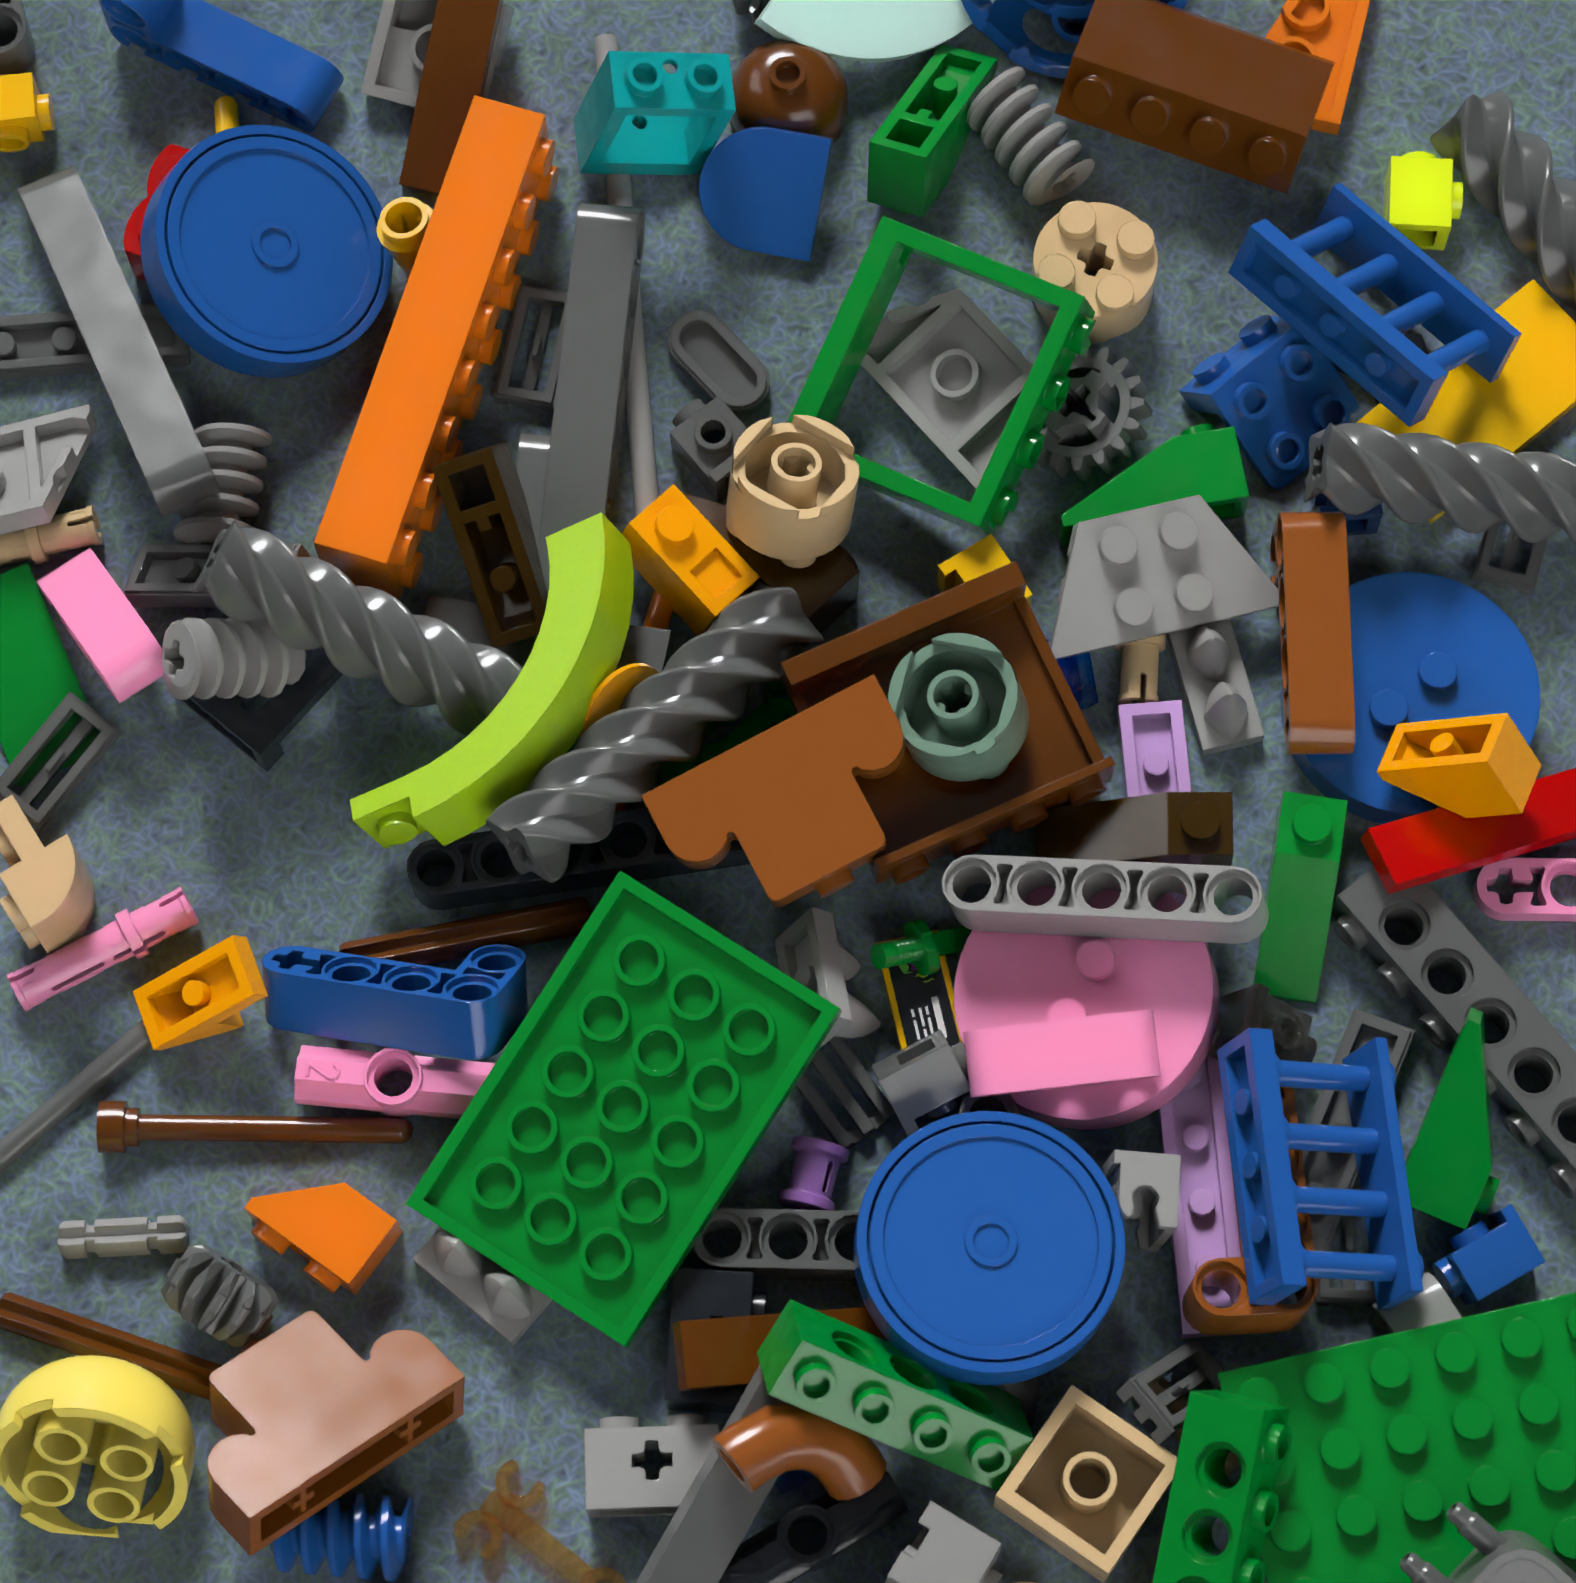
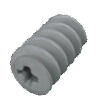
M1012 67L994 78L982 89L973 100L967 112L966 121L973 131L981 132L980 140L985 147L995 150L994 158L1002 168L1009 169L1008 176L1014 185L1024 187L1022 195L1030 205L1039 206L1055 201L1075 190L1089 177L1095 162L1092 158L1085 159L1077 164L1072 162L1083 148L1078 140H1071L1061 146L1059 145L1060 140L1068 131L1067 125L1064 121H1060L1045 127L1044 124L1051 118L1054 112L1053 107L1050 103H1043L1031 108L1030 106L1038 98L1040 91L1035 84L1027 85L1017 90L1016 88L1023 81L1026 73L1022 67Z
M212 423L196 428L195 433L221 492L179 509L178 513L182 521L177 523L173 534L175 541L178 543H215L219 532L222 529H228L234 520L241 528H254L245 522L239 521L240 517H254L258 515L260 510L259 505L250 499L244 498V494L262 492L264 483L259 478L248 474V471L266 469L268 460L260 453L252 451V448L269 447L272 444L271 434L263 429L238 423Z
M208 617L204 620L185 618L172 622L166 629L163 638V678L168 692L173 698L179 700H187L193 695L196 698L209 699L215 694L217 697L231 699L237 694L244 698H253L258 694L267 698H274L282 692L286 684L292 685L297 682L305 670V650L293 649L284 645L276 638L266 619L240 621L231 617L226 620L215 617Z

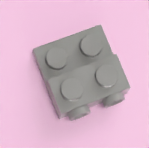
M383 0L360 93L415 108L437 0ZM504 3L502 4L483 98H488L495 67L500 68L514 13V8Z

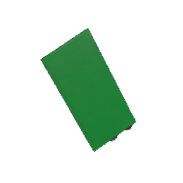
M28 563L0 574V743L10 765L69 692L88 705ZM74 712L17 782L19 787L29 784L83 719ZM94 727L60 770L74 765L100 734V731Z

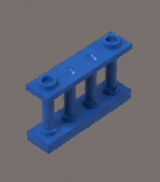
M1342 183L1333 186L1313 229L1292 240L1266 218L1250 225L1228 272L1408 427L1425 419L1448 372L1464 363H1467L1489 383L1497 380L1522 335L1520 331ZM1331 249L1354 269L1336 278L1312 257ZM1375 286L1399 307L1381 316L1357 295ZM1422 325L1445 346L1427 355L1402 333Z
M1248 1028L1218 1049L1217 1056L1250 1304L1275 1305L1307 1285L1306 1278L1374 1281L1377 1309L1390 1311L1423 1292L1424 1264L1422 1256L1417 1249L1394 1092L1396 1073L1393 1065L1390 1063L1387 1038H1373L1342 1059L1343 1065L1280 1060L1275 1054L1272 1029ZM1280 1087L1347 1091L1352 1127L1288 1123L1283 1114ZM1288 1150L1356 1154L1361 1190L1297 1186L1292 1180ZM1297 1213L1365 1217L1370 1254L1305 1250L1303 1245H1301Z

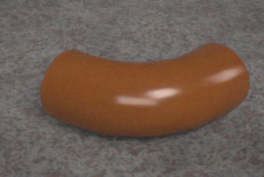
M789 1403L766 1405L727 1426L711 1439L714 1448L725 1465L751 1493L768 1480L785 1471L803 1469L811 1472L823 1484L830 1497L837 1500H849L871 1490L881 1480L886 1471V1460L870 1437Z

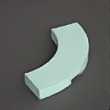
M770 0L754 24L779 40H787L809 46L834 58L855 60L861 63H880L905 59L911 55L929 50L948 41L972 24V21L964 9L961 0Z

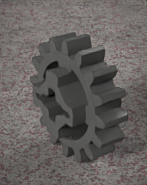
M1105 346L1102 347L1095 358L1089 349L1084 355L1076 354L1067 374L1071 378V384L1066 400L1058 412L1050 411L1041 431V434L1045 436L1042 452L1037 460L1038 465L1043 468L1049 464V467L1056 476L1062 479L1065 478L1072 467L1081 481H1088L1093 466L1099 465L1108 476L1113 473L1111 461L1113 457L1119 455L1128 461L1134 457L1127 444L1131 439L1146 440L1148 434L1138 423V420L1152 416L1153 410L1147 401L1143 399L1149 393L1147 385L1140 376H1135L1137 371L1126 357L1117 361L1110 348ZM1071 405H1077L1082 411L1086 409L1094 416L1095 420L1091 421L1085 415L1081 416L1075 412Z

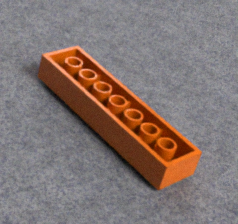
M474 95L314 540L319 559L339 568L351 579L355 586H369L380 589L400 601L404 587L414 589L419 580L424 554L417 550L424 530L433 533L437 528L444 503L442 496L437 495L439 487L432 467L462 455L463 441L457 439L463 419L473 421L478 412L483 386L476 382L482 365L492 366L498 355L502 330L496 329L502 309L511 311L515 306L518 289L521 284V275L515 274L521 255L530 257L535 249L540 231V221L534 218L540 201L549 203L557 186L559 167L552 164L555 141L549 139L545 114Z

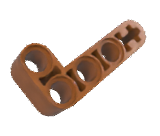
M1279 512L1271 535L1270 562L1276 561L1275 576H1271V581L1278 588L1286 753L1287 755L1352 754L1355 744V705L1344 512Z
M1280 1087L1284 1117L1288 1123H1298L1294 1090L1291 1087ZM1288 1150L1292 1180L1297 1186L1306 1187L1302 1150ZM1236 1202L1241 1257L1209 1260L1198 1268L1182 1299L1184 1317L1193 1329L1208 1335L1275 1333L1291 1330L1300 1323L1313 1303L1318 1292V1278H1306L1307 1285L1295 1292L1296 1304L1285 1305L1279 1302L1275 1305L1250 1304ZM1297 1213L1301 1245L1307 1251H1314L1310 1214ZM1206 1286H1217L1225 1290L1230 1296L1232 1306L1227 1308L1214 1307L1206 1301L1201 1289Z

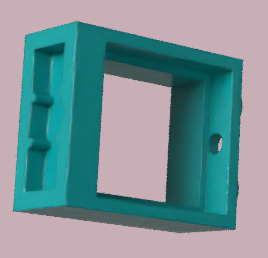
M608 51L573 118L580 174L688 175L699 173L736 111L729 54ZM671 64L676 72L672 74L666 72L663 65Z

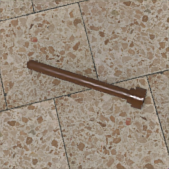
M100 1101L97 1112V1148L99 1153H126L127 1147H139L140 1140L401 1144L407 1142L413 1134L412 1124L405 1118L141 1114L140 1108H129L127 1101Z

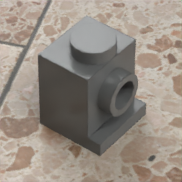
M719 396L706 405L701 399H695L685 405L672 421L676 428L670 431L671 449L717 503L728 495L734 447L741 434L747 429ZM715 430H719L724 435L723 440L718 443L712 444L704 440Z
M941 1029L872 1065L877 1079L907 1136L919 1130L915 1119L924 1114L928 1118H935L948 1113L962 1102L961 1095L970 1091L965 1046L961 1041L950 1047Z

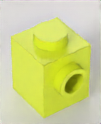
M1422 151L1409 152L1402 156H1391L1384 180L1383 218L1420 249L1444 250L1452 227V219H1460L1463 204V183L1453 182V159L1437 158L1431 153Z

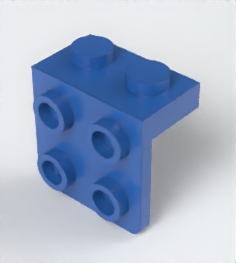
M1263 315L1241 329L1238 334L1241 340L1227 352L1216 353L1199 363L1192 372L1195 378L1180 389L1179 392L1194 411L1218 414L1226 427L1234 426L1238 445L1264 484L1270 488L1282 489L1310 466L1309 439L1311 435L1326 429L1330 422L1335 426L1344 423H1356L1363 417V411L1328 357L1281 317Z

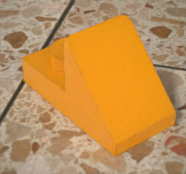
M234 935L132 991L152 1048L159 1051L229 1032L244 1026L239 1012L268 996L247 937Z

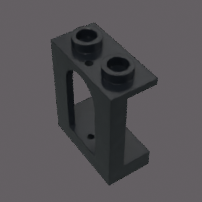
M224 614L221 618L226 620L230 617ZM324 648L314 649L312 654L305 660V670L300 679L292 685L286 684L282 692L276 697L270 698L255 716L251 715L232 698L224 699L217 697L216 694L209 699H200L193 695L187 700L181 701L268 772L284 755L280 742L343 674L332 665Z

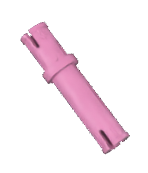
M180 886L160 899L130 913L126 908L115 914L117 920L103 926V928L73 941L30 965L7 974L10 985L23 1009L27 1012L62 991L64 992L133 956H136L139 960L150 954L148 948L178 932L180 933L191 926L199 924L196 913L182 887Z

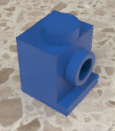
M1512 1204L1487 1216L1493 1229L1489 1230L1485 1222L1481 1220L1448 1239L1455 1251L1442 1257L1432 1266L1439 1283L1451 1298L1454 1299L1460 1295L1465 1305L1472 1304L1546 1262Z

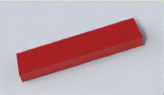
M1576 768L1536 779L1522 814L1465 818L1440 807L1368 828L1360 839L1387 894L1576 838Z

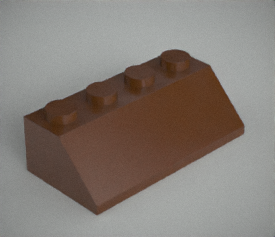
M1095 0L1073 54L1054 113L1287 194L1298 169L1335 62L1156 0Z

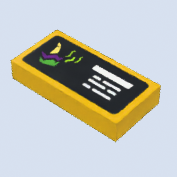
M945 955L939 956L940 968L938 972L926 976H921L912 963L881 969L900 1050L940 1029L950 1047L962 1041L956 1022L954 990Z

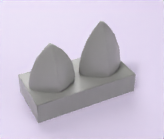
M1228 619L1169 633V646L1201 756L1262 742L1264 739L1263 728L1231 620Z
M811 907L778 936L774 942L779 970L842 1010L841 1015L821 1044V1048L833 1037L856 1038L866 1036L878 1029L881 1022L860 1000L847 992L845 981L854 977L861 965L854 955L837 940L833 913Z
M441 1227L413 1257L415 1264L512 1346L552 1301V1299Z

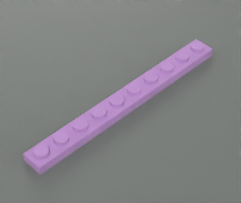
M1182 700L1118 705L1117 719L1125 797L1162 792H1191ZM1177 892L1169 893L1181 905L1185 902V895ZM1217 1027L1208 1054L1194 1077L1178 1095L1158 1109L1162 1154L1181 1155L1178 1228L1171 1235L1181 1339L1225 1336L1202 1334L1193 1329L1184 1317L1182 1299L1198 1268L1205 1262L1217 1258L1241 1257L1232 1164L1217 1050L1219 1049ZM1206 1286L1201 1289L1206 1301L1214 1307L1227 1308L1232 1306L1230 1296L1225 1290L1217 1286Z

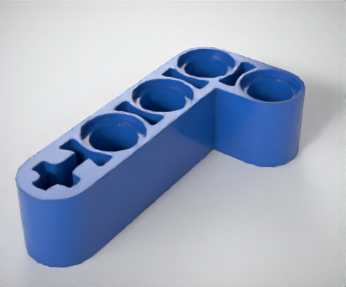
M99 0L109 31L121 44L129 47L131 43H134L146 49L143 55L181 72L183 67L199 74L196 80L232 97L237 92L251 99L249 105L305 132L315 130L344 81L342 73L321 56L203 0Z
M495 944L475 949L456 970L304 946L280 947L271 950L262 959L263 983L268 994L264 998L266 1021L272 1027L285 1031L458 1059L478 1060L489 1058L499 1053L513 1037L528 1014L526 956L522 950L510 945Z

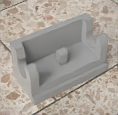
M1114 1150L1101 1168L1116 1196L1123 1218L1138 1219V1229L1135 1233L1139 1251L1157 1252L1178 1228L1181 1155Z

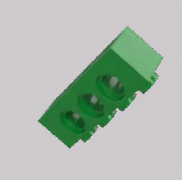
M791 1299L757 1351L768 1395L996 1491L1000 1490L1034 1440L1018 1397L991 1385L969 1384L944 1378L912 1360L891 1342Z
M1219 1390L1190 1391L1152 1583H1264L1266 1567L1264 1561L1260 1559L1265 1534L1272 1529L1278 1514L1279 1499L1277 1494L1274 1493L1278 1468L1286 1461L1291 1448L1292 1431L1287 1426L1290 1408ZM1231 1451L1238 1456L1242 1466L1241 1478L1236 1485L1228 1479L1225 1472V1461ZM1217 1518L1226 1525L1229 1534L1228 1544L1223 1552L1216 1547L1212 1539V1527Z

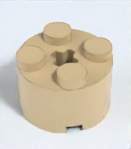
M1078 200L1069 202L1041 230L1034 247L1031 275L1085 296L1095 311L1093 320H1096L1089 336L1091 344L1107 342L1108 339L1115 338L1126 332L1128 333L1137 327L1150 308L1158 266V255L1153 230L1148 224L1140 221L1135 215L1121 207L1101 202L1086 203ZM1091 270L1098 271L1096 276H1090L1088 274L1091 272ZM1035 303L1042 319L1050 328L1057 311Z
M793 415L792 422L772 424L773 417L762 419L748 427L735 444L726 503V527L733 536L739 538L748 547L763 555L781 559L785 565L792 568L808 567L815 562L816 557L836 548L849 532L860 475L859 464L857 465L853 455L854 446L840 429L816 417Z

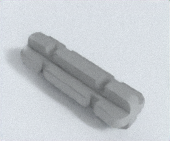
M180 1215L158 1216L157 1222H151L148 1220V1217L95 1219L94 1225H89L86 1223V1220L64 1221L60 1223L58 1229L59 1252L66 1259L89 1258V1252H95L98 1254V1257L151 1255V1249H158L160 1254L182 1253L186 1251L188 1245L187 1222Z

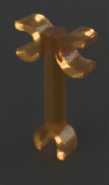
M513 1459L504 1463L498 1470L495 1479L496 1490L489 1494L479 1510L469 1511L462 1515L455 1524L453 1534L460 1540L467 1535L469 1529L473 1526L484 1525L490 1529L491 1539L480 1553V1556L487 1562L495 1558L502 1550L505 1540L504 1532H506L568 1583H626L623 1576L615 1569L608 1567L592 1568L521 1511L537 1506L544 1498L546 1486L541 1481H538L531 1491L525 1495L518 1496L511 1493L509 1481L520 1467Z

